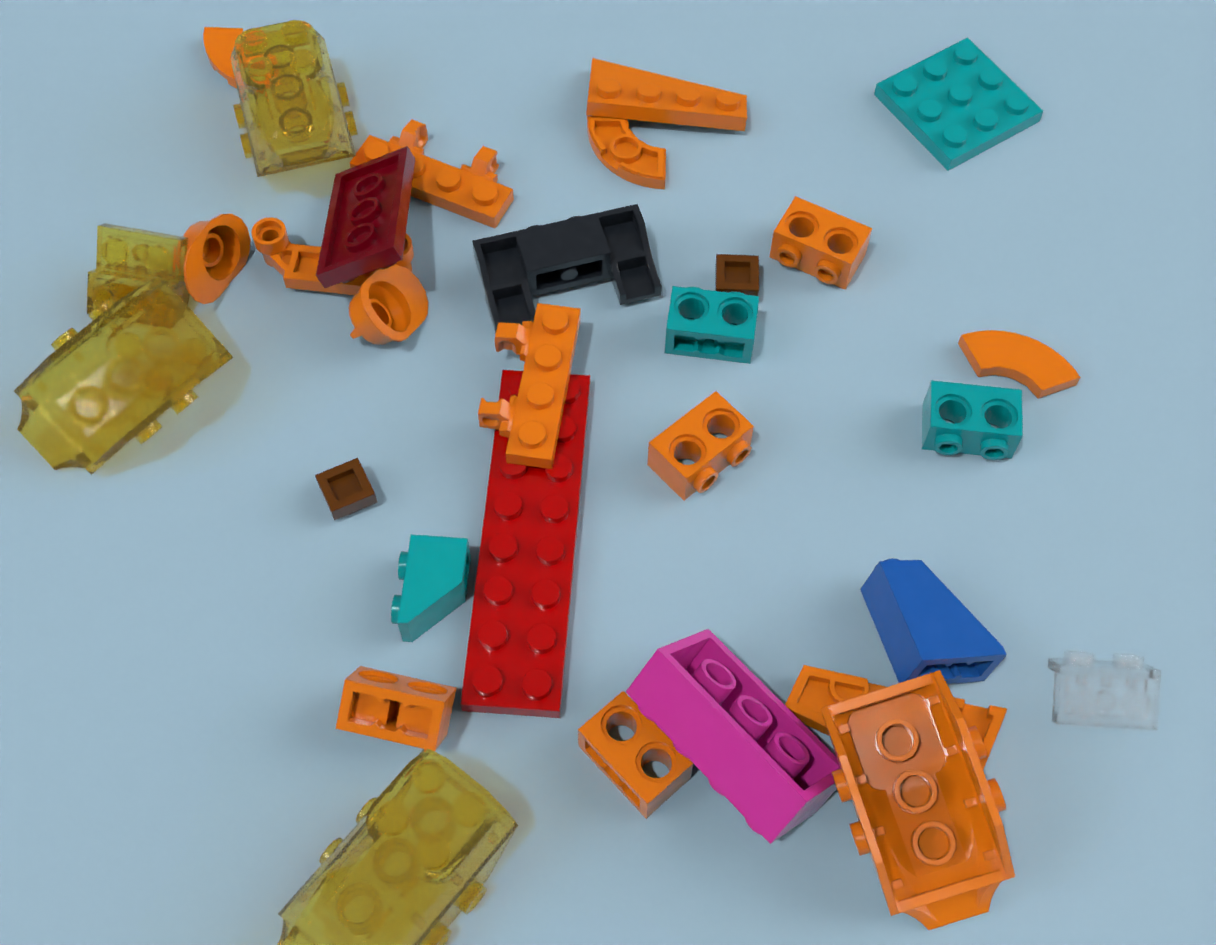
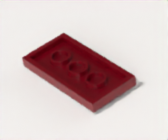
M408 146L335 174L316 271V277L324 288L338 283H349L360 275L376 269H387L403 259L415 157Z

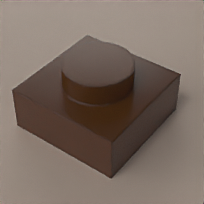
M716 254L715 291L727 293L741 292L746 295L758 296L759 256Z
M358 458L315 475L334 521L378 503L375 492Z

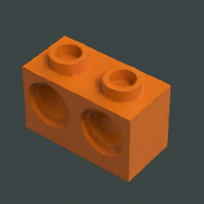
M795 196L773 232L769 257L779 261L786 267L796 268L810 274L823 283L833 284L846 290L866 255L872 228Z
M715 391L649 442L647 465L685 501L696 491L703 493L709 489L717 480L719 473L727 466L735 467L745 460L752 449L750 445L754 426ZM721 433L728 437L717 438L714 437L712 434ZM690 459L695 463L691 465H685L678 462V460Z
M360 666L344 681L335 729L436 751L448 733L457 687Z
M624 691L618 694L578 729V746L646 819L691 778L692 761L675 749L673 741L667 737L654 721L649 720L640 712L637 703ZM623 725L629 727L634 732V736L626 741H617L610 737L608 732L615 726ZM659 761L667 766L669 773L661 778H652L644 773L642 767L648 762Z

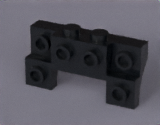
M638 204L585 216H573L567 220L545 225H533L526 229L472 241L474 258L484 287L485 300L495 333L498 323H519L522 325L523 321L533 322L536 310L532 296L611 278L620 305L661 296L662 286L654 265L645 222Z

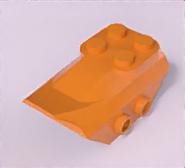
M935 671L820 708L841 768L831 772L842 803L852 800L858 821L849 824L859 855L862 856L870 853L890 915L908 914L920 921L928 930H932L989 912L991 899L999 884L1004 880L1015 877L1003 823L999 812L1006 810V804L996 779L987 780L979 759L987 757L981 735L976 726L967 727L965 719L941 671Z

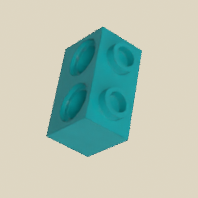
M672 286L664 353L750 364L755 339L759 296L746 295L741 292L727 293L703 290L699 287Z
M931 380L922 405L923 450H933L943 455H955L958 453L980 455L989 460L1012 459L1023 437L1022 390ZM943 419L951 420V421H953L955 424L946 422V421L943 420ZM990 424H994V425L998 426L999 428H995V427L991 426Z

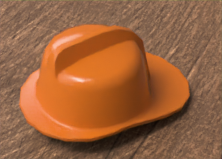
M220 214L210 221L196 222L183 234L180 243L179 263L184 270V281L188 293L195 301L201 304L213 303L219 298L230 282L246 265L250 253L251 239L246 224L234 214Z
M396 264L387 269H377L362 283L359 291L353 296L348 307L349 316L354 325V329L350 333L352 339L362 336L365 340L376 345L406 340L424 322L428 314L429 302L426 291L419 279L409 269Z

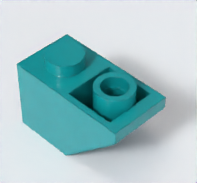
M410 535L408 552L401 551L398 562L399 580H404L402 594L394 595L391 607L392 624H398L403 642L415 641L466 602L471 566L468 538Z

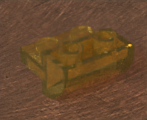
M108 223L98 225L96 269L88 271L87 314L167 329L175 326L182 318L190 297L184 281L183 268L188 237Z

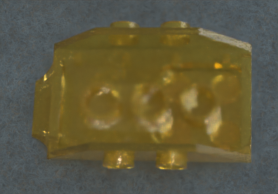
M290 20L251 28L238 35L230 59L240 103L234 104L233 107L239 129H247V133L240 134L241 143L246 159L253 157L257 177L356 156L351 136L358 135L352 111L344 112L343 107L350 106L344 82L336 83L325 39L313 26L305 21Z
M161 275L156 276L123 296L116 303L108 298L98 305L88 315L92 322L78 333L74 328H70L60 335L51 344L55 351L14 390L22 403L21 420L17 430L54 470L79 467L85 468L92 475L135 438L142 445L163 427L157 421L171 409L177 415L198 398L193 390L233 358Z
M423 749L418 756L403 768L378 798L370 799L362 807L355 820L357 825L344 839L341 837L335 839L322 853L319 860L320 867L278 913L283 918V927L277 945H445L452 933L448 929L451 923L461 911L466 915L469 914L484 897L487 888L483 885L488 880L516 831L518 824L488 790L448 758L431 749Z

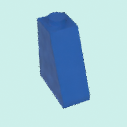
M891 558L879 561L860 589L899 683L939 670L947 684L985 681L1007 655L1004 647L922 560Z

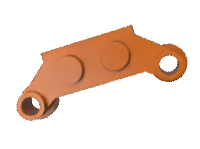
M263 218L252 227L251 234L256 249L262 253L265 263L274 267L283 276L286 288L355 295L362 283L376 271L360 275L349 283H338L324 288L316 277L321 250L320 246L292 244L289 241L284 223L277 218ZM406 234L403 259L398 261L396 265L405 267L412 272L411 261L414 257L412 240Z

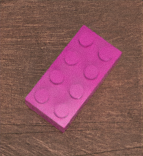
M709 629L658 648L626 690V693L637 703L640 712L657 724L673 741L675 749L684 757L689 758L708 778L711 787L720 795L725 796L745 817L748 826L756 833L762 835L770 844L816 813L837 789L831 773L841 769L837 757Z

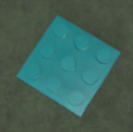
M968 37L877 83L874 92L879 101L947 171L1040 122L1043 110Z

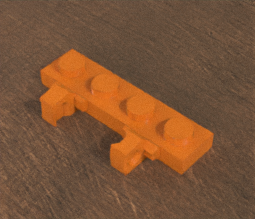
M413 119L403 128L400 138L392 136L388 142L369 135L350 161V168L408 146L415 157L411 189L412 197L492 228L497 227L514 200L513 189L497 183L498 175L495 172L499 168V164H497L496 155L498 152L496 150L482 146L474 156L471 167L463 164L459 169L424 155L423 147L428 141L426 124Z
M537 303L533 322L523 321L522 325L519 323H498L494 341L496 352H500L503 349L513 350L516 355H520V360L524 361L525 364L518 397L515 395L511 396L510 402L504 399H500L497 402H487L484 398H481L478 420L480 427L498 429L499 435L509 438L506 450L507 463L552 469L581 321V308Z

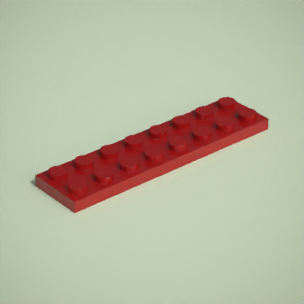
M502 370L499 400L504 399L510 402L511 396L515 395L518 397L523 371ZM570 374L552 469L507 463L506 450L509 438L499 435V430L495 429L460 703L462 711L560 718L590 395V375Z

